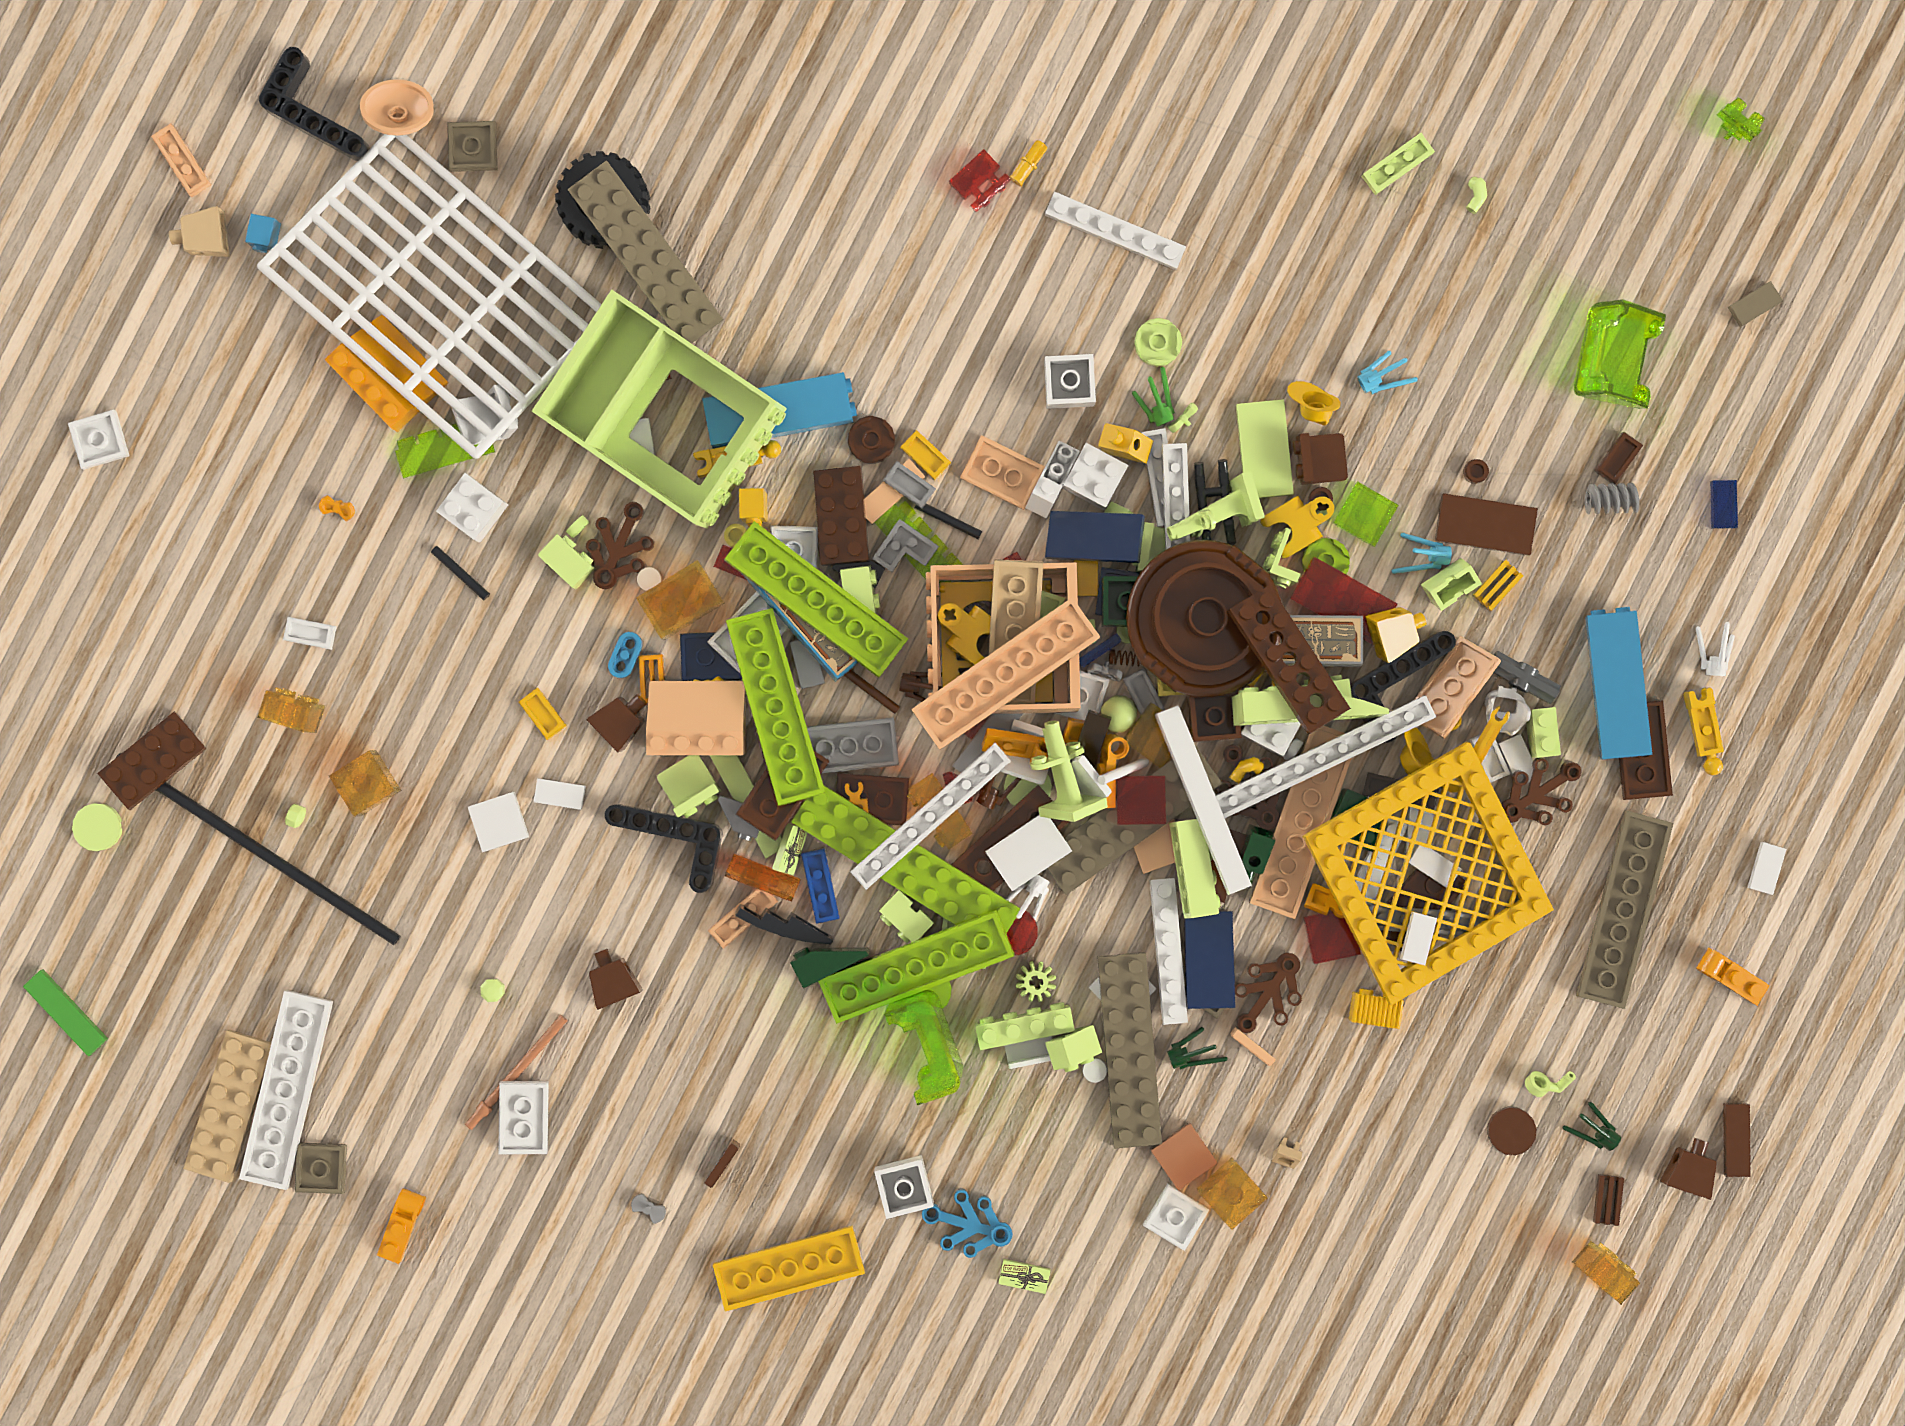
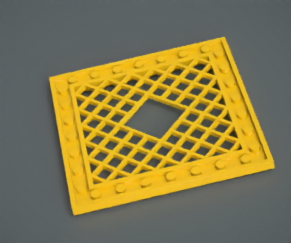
M1470 742L1461 744L1303 835L1315 862L1390 1005L1399 1002L1554 910ZM1458 777L1460 782L1454 781L1453 779ZM1449 783L1460 786L1456 799L1446 796ZM1443 785L1441 794L1432 792ZM1464 790L1471 803L1461 801ZM1429 795L1439 797L1436 811L1425 808ZM1422 798L1420 806L1411 804L1416 800ZM1444 799L1455 802L1451 815L1441 813ZM1460 804L1470 807L1467 820L1456 817ZM1408 806L1419 809L1416 822L1405 820ZM1402 809L1400 818L1392 816V814ZM1424 811L1435 814L1431 827L1420 824ZM1474 812H1476L1481 824L1472 822ZM1439 816L1450 819L1446 832L1436 829ZM1388 818L1399 821L1395 834L1384 831ZM1455 820L1466 823L1462 836L1451 833ZM1382 821L1379 830L1371 827ZM1403 823L1414 826L1411 839L1400 836ZM1470 825L1481 828L1477 841L1467 838ZM1419 827L1430 830L1426 844L1415 841ZM1367 830L1378 833L1375 846L1364 843ZM1435 832L1445 835L1442 848L1431 845ZM1485 832L1492 845L1482 843ZM1361 833L1359 842L1350 839ZM1383 835L1394 838L1390 851L1379 848ZM1450 837L1460 839L1457 853L1446 850ZM1399 839L1409 842L1406 855L1395 853ZM1466 841L1476 844L1472 857L1462 855ZM1347 842L1358 845L1354 858L1343 855ZM1414 844L1456 856L1442 902L1401 890ZM1481 846L1491 849L1488 862L1477 859ZM1362 847L1373 849L1370 863L1359 860ZM1378 851L1389 854L1385 867L1375 865ZM1495 854H1497L1502 866L1493 864ZM1394 856L1404 858L1401 872L1390 869ZM1461 858L1471 860L1468 873L1457 871ZM1344 859L1353 861L1350 870L1346 865ZM1476 862L1487 865L1483 878L1473 876ZM1358 863L1368 866L1365 879L1354 876ZM1491 867L1502 870L1498 883L1488 880ZM1373 868L1384 871L1380 884L1369 881ZM1389 872L1400 875L1396 888L1385 885ZM1456 874L1466 877L1463 890L1452 887ZM1506 874L1513 887L1503 884ZM1471 879L1481 881L1478 894L1467 892ZM1355 880H1356V881L1363 882V886H1362L1361 892H1360V890H1359V888H1358V886H1357ZM1487 883L1497 886L1493 899L1483 896ZM1368 884L1379 887L1376 900L1365 897ZM1502 888L1512 890L1509 903L1498 901ZM1384 889L1395 892L1391 905L1380 902ZM1451 890L1461 893L1458 906L1447 903ZM1400 893L1410 896L1407 909L1396 906ZM1466 895L1477 898L1473 911L1463 908ZM1516 895L1519 898L1517 902H1515ZM1415 898L1426 901L1422 912L1423 915H1427L1431 902L1441 905L1425 965L1397 960L1400 947L1403 948L1402 940L1408 928L1407 924L1410 914L1414 912L1411 910ZM1482 900L1492 902L1489 915L1478 913ZM1365 901L1374 903L1372 913ZM1497 904L1506 906L1505 909L1494 914ZM1379 905L1390 908L1386 921L1375 918ZM1446 907L1456 909L1453 923L1442 920ZM1395 910L1405 912L1402 926L1391 923ZM1462 911L1472 914L1468 927L1458 924ZM1477 916L1486 918V920L1474 926ZM1376 922L1385 924L1383 933H1381ZM1441 923L1452 926L1448 939L1438 936ZM1390 926L1400 929L1397 942L1386 939ZM1456 928L1467 930L1454 938ZM1436 940L1447 942L1433 950ZM1387 943L1396 945L1393 955ZM1398 964L1403 965V966H1406V967H1404V968H1402V969L1400 970Z

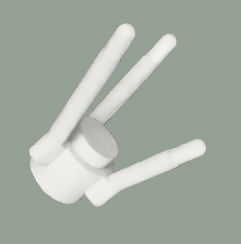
M1726 622L1724 625L1719 657L1710 656L1709 661H1707L1701 628L1699 626L1696 627L1701 656V669H1706V675L1726 676L1728 661L1735 638L1731 634L1727 643L1729 622Z
M1036 875L1005 898L1011 901L1027 886L1025 890L1030 894L1016 915L1017 919L1021 918L1033 897L1039 896L1031 918V922L1034 923L1036 921L1044 897L1049 891L1047 889L1049 881L1040 875Z

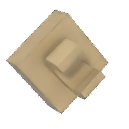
M1284 1137L1273 1152L1271 1161L1294 1169L1301 1161L1303 1152L1298 1151L1300 1147L1299 1142H1295L1293 1149L1287 1147V1138Z

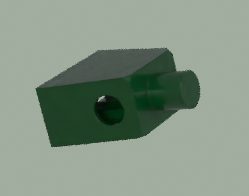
M1249 824L1240 858L1252 884L1255 873L1263 874L1276 839L1272 831ZM1257 856L1255 860H1249L1250 857Z

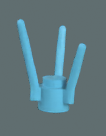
M1387 351L1369 367L1360 371L1361 375L1357 376L1365 393L1370 391L1372 395L1381 390L1417 382L1418 378L1414 377L1379 385L1382 383L1381 376L1408 361L1407 358H1403L1379 372L1377 370L1372 371L1391 355V351Z
M1401 533L1400 536L1431 546L1430 549L1413 548L1412 551L1428 555V560L1432 563L1393 569L1392 573H1405L1432 568L1441 569L1442 565L1450 564L1452 549L1450 546H1443V543Z

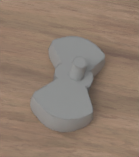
M1105 661L1104 666L1096 663H1089L1087 666V673L1105 675L1113 681L1119 682L1123 674L1118 669L1108 668L1109 662Z
M642 1193L632 1199V1211H643L650 1216L652 1223H659L665 1218V1206L654 1205Z

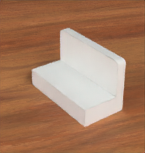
M1052 1036L1004 1045L1009 1069L1051 1061L1045 1042L1052 1040Z

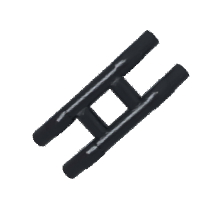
M1227 459L1218 460L1220 487L1205 488L1204 462L1194 463L1195 488L1198 511L1207 507V497L1221 496L1223 498L1230 494ZM1232 516L1223 520L1226 541L1230 545L1236 544ZM1203 530L1202 540H1212L1210 530Z

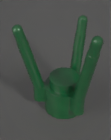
M1203 1027L1192 1032L1181 1041L1171 1044L1173 1049L1167 1051L1173 1069L1180 1067V1070L1191 1066L1225 1062L1228 1058L1217 1057L1190 1061V1057L1217 1048L1215 1044L1188 1052L1186 1047L1181 1048L1184 1044L1204 1031Z
M1588 1102L1589 1107L1605 1126L1599 1127L1582 1113L1579 1117L1597 1131L1595 1133L1597 1139L1564 1125L1562 1127L1563 1130L1594 1144L1599 1149L1604 1147L1608 1151H1612L1621 1141V1136L1615 1132L1616 1128L1609 1123L1592 1102Z

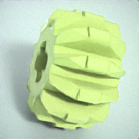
M1030 961L1031 970L1028 971L1024 965L1021 967L1025 976L1016 974L1017 979L1024 981L1017 983L1016 988L1025 987L1020 995L1024 997L1029 992L1028 1000L1030 1002L1033 1001L1034 995H1037L1038 1001L1042 1002L1041 994L1044 993L1049 998L1051 994L1047 988H1056V985L1048 983V981L1055 980L1056 976H1046L1052 970L1050 966L1042 971L1043 962L1040 961L1036 969L1034 962ZM1037 975L1038 979L1043 980L1042 983L1039 982V987L1029 984V980H1033V976Z

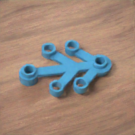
M958 1189L954 1194V1199L956 1203L960 1204L967 1218L941 1211L940 1207L936 1204L931 1208L922 1210V1218L928 1224H935L941 1221L964 1228L953 1235H944L941 1238L940 1245L945 1251L952 1250L954 1245L976 1233L987 1236L976 1243L967 1242L964 1245L963 1252L968 1258L975 1257L977 1252L992 1244L999 1247L1005 1246L1012 1239L1011 1227L1005 1222H999L991 1207V1199L988 1196L979 1197L977 1206L979 1210L984 1211L990 1225L979 1221L968 1200L969 1195L965 1189ZM964 1193L966 1198L960 1201L957 1199V1195ZM987 1200L989 1205L983 1208L980 1206V1202ZM929 1209H934L936 1211V1215L930 1217L928 1216L927 1211ZM998 1230L1005 1232L1002 1238L996 1236ZM945 1239H950L952 1241V1245L946 1247L943 1245V1241ZM973 1246L975 1251L969 1254L966 1252V1248Z

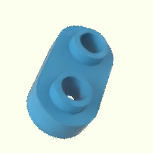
M626 632L619 637L608 663L609 672L614 677L626 678L632 673L643 646L639 635L633 632ZM629 640L635 642V646L632 649L627 647ZM620 662L625 663L623 671H619L617 668Z

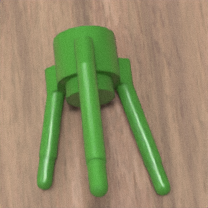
M1161 367L1160 370L1166 404L1161 402L1151 376L1148 377V382L1157 406L1152 408L1153 413L1137 392H1132L1138 404L1147 414L1150 423L1155 422L1157 427L1174 420L1172 414L1175 413L1171 403L1165 367Z

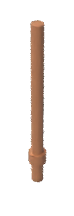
M560 1015L503 1081H515L568 1021L563 1015ZM499 1085L485 1101L482 1100L478 1104L475 1113L465 1123L466 1127L470 1130L493 1110V1105L499 1100Z

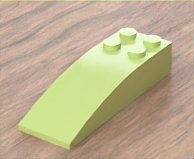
M1276 686L1262 689V691H1259V687L1244 688V690L1239 691V694L1232 697L1234 726L1299 722ZM1317 695L1310 696V703L1314 707H1321V698ZM1342 695L1351 709L1334 720L1377 718L1389 714V709Z

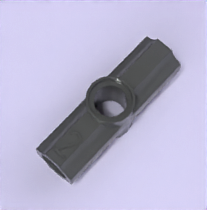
M1499 651L1495 652L1494 656L1498 657L1501 662L1493 672L1494 674L1509 681L1508 684L1524 693H1530L1548 704L1554 701L1560 691V685L1540 675L1539 671L1523 662L1519 663Z

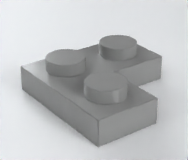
M899 519L872 559L891 572L894 571L906 553L926 566L939 546Z

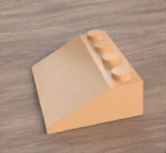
M650 681L646 725V755H744L747 753L746 691L743 681Z

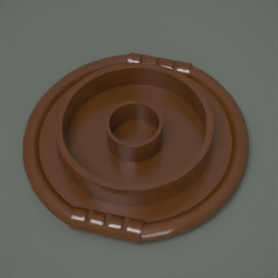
M1195 540L1184 542L1158 554L1145 566L1137 577L1127 604L1128 636L1135 655L1140 661L1139 663L1175 693L1179 692L1195 697L1222 696L1250 684L1265 668L1227 611L1269 585L1280 600L1278 590L1270 577V573L1235 545L1219 541ZM1264 613L1256 614L1258 623L1263 625L1268 623V618ZM1272 633L1269 639L1272 644L1279 645L1281 637L1276 633Z

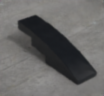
M742 904L735 911L736 917L782 937L829 945L833 942L830 934L793 912L790 913L787 919H784L765 908L761 916Z

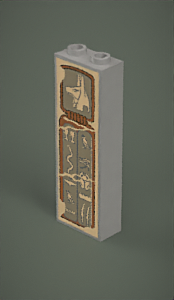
M1290 615L1323 666L1360 667L1363 664V616ZM1283 655V661L1286 665L1292 666L1295 664V659L1292 655Z

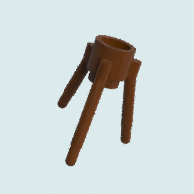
M910 671V674L903 673L899 691L905 692V697L923 702L926 698L915 694V692L919 693L920 688L933 690L932 684L921 683L922 679L920 678L928 677V672Z
M995 775L981 788L976 801L989 809H994L996 804L1001 806L1007 795L1021 781V778L1017 777L999 796L1000 791L992 786Z

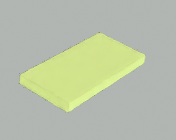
M1284 399L1236 404L1242 473L1251 471L1259 498L1293 495Z

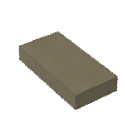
M1770 281L1733 303L1728 309L1739 327H1742L1783 302Z

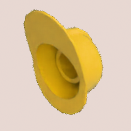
M1296 381L1290 383L1287 387L1289 396L1300 404L1301 415L1308 421L1325 426L1328 424L1333 411L1337 410L1341 405L1338 398L1311 383Z
M1416 727L1404 732L1406 745L1401 751L1400 761L1407 775L1434 760L1424 736Z

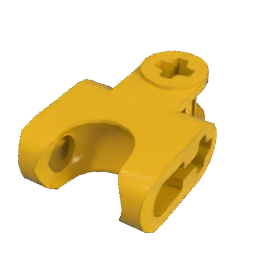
M1296 496L1266 514L1265 518L1260 520V523L1264 527H1270L1276 523L1289 525L1292 530V538L1285 545L1281 555L1282 559H1285L1323 537L1317 526L1333 515L1334 504L1327 497H1318L1304 505L1300 497ZM1321 502L1322 505L1327 504L1329 506L1326 510V515L1316 513L1315 510L1318 509V503Z
M947 603L940 607L937 614L938 623L952 634L945 644L971 665H976L985 658L978 652L976 643L981 636L990 635L991 616L976 605L969 613H966L954 603ZM946 611L947 613H949L950 611H953V617L956 620L953 621L950 619L948 622L945 621L946 615L944 614V612Z

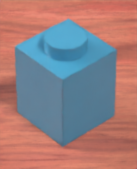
M251 214L245 242L253 247L252 250L267 253V250H271L278 242L281 223L275 218Z

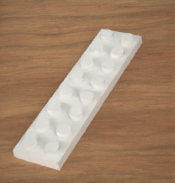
M289 990L284 991L239 1179L283 1190L289 1188L297 1147L301 1139L333 1001Z

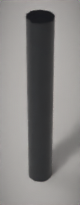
M927 503L922 509L917 505L914 507L978 540L982 534L981 530Z
M438 546L432 549L431 553L483 601L489 597L490 593Z

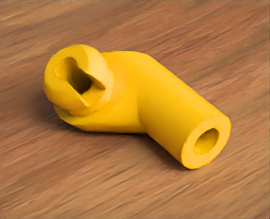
M1256 757L1242 760L1229 778L1239 784L1247 772L1253 771L1256 774H1260L1264 769V764Z

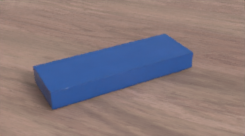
M825 848L801 853L816 924L840 919Z

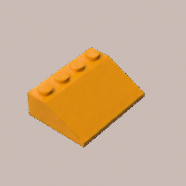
M381 314L370 322L420 367L427 361L384 315ZM363 329L350 336L403 384L414 375ZM343 343L324 359L381 419L396 432H399L419 412L414 405ZM435 368L428 373L443 387L449 383ZM423 381L412 390L426 404L437 395Z

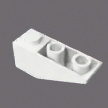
M1058 441L1027 502L1026 509L1047 518L1080 453L1079 450Z

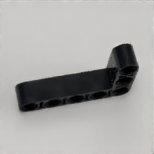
M287 48L280 57L259 96L261 106L279 120L358 161L370 149L362 137L293 100L309 70L310 61L299 48ZM301 57L298 64L292 65L294 58ZM288 77V83L284 86H280L282 79ZM277 98L276 105L269 107V102ZM298 109V115L290 118V113ZM314 121H319V126L311 130V124ZM340 132V137L336 141H331L332 135ZM361 143L360 150L352 152L353 146Z
M1448 631L1435 633L1392 662H1386L1350 684L1352 698L1384 707L1377 694L1450 652L1456 645L1455 636ZM1440 636H1444L1448 641L1445 649L1438 646V638ZM1420 648L1425 649L1427 652L1425 661H1421L1417 657V651ZM1399 660L1404 661L1407 665L1404 673H1400L1396 668ZM1379 672L1386 676L1384 685H1379L1375 680ZM1358 684L1363 685L1366 690L1362 698L1355 694V688ZM1364 718L1362 720L1364 723H1367L1376 718ZM1394 737V738H1392V739H1390V740H1388V741H1386V742H1383V743L1392 742V741H1394V740L1396 739V737Z
M622 804L611 805L606 809L605 820L612 826L697 843L689 878L690 888L694 892L703 893L712 887L723 837L722 829L718 825ZM615 808L620 809L623 813V817L619 822L614 821L611 817V813ZM638 813H642L646 817V823L642 827L635 823V816ZM661 818H666L670 823V827L666 832L661 831L658 827V822ZM689 823L693 826V834L691 836H685L682 833L683 824ZM708 828H713L717 832V837L714 841H709L705 837V831ZM704 851L709 852L712 856V861L709 865L703 864L700 860V855ZM698 875L706 877L707 885L705 888H699L696 885L695 879Z

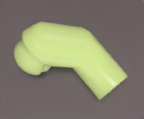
M1472 177L1468 182L1469 188L1473 190L1474 197L1466 206V209L1473 214L1477 213L1487 198L1486 182L1481 177Z

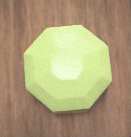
M293 804L286 815L285 825L298 828L304 821L306 808Z
M487 979L480 986L481 997L487 1002H497L505 994L504 984L499 979Z

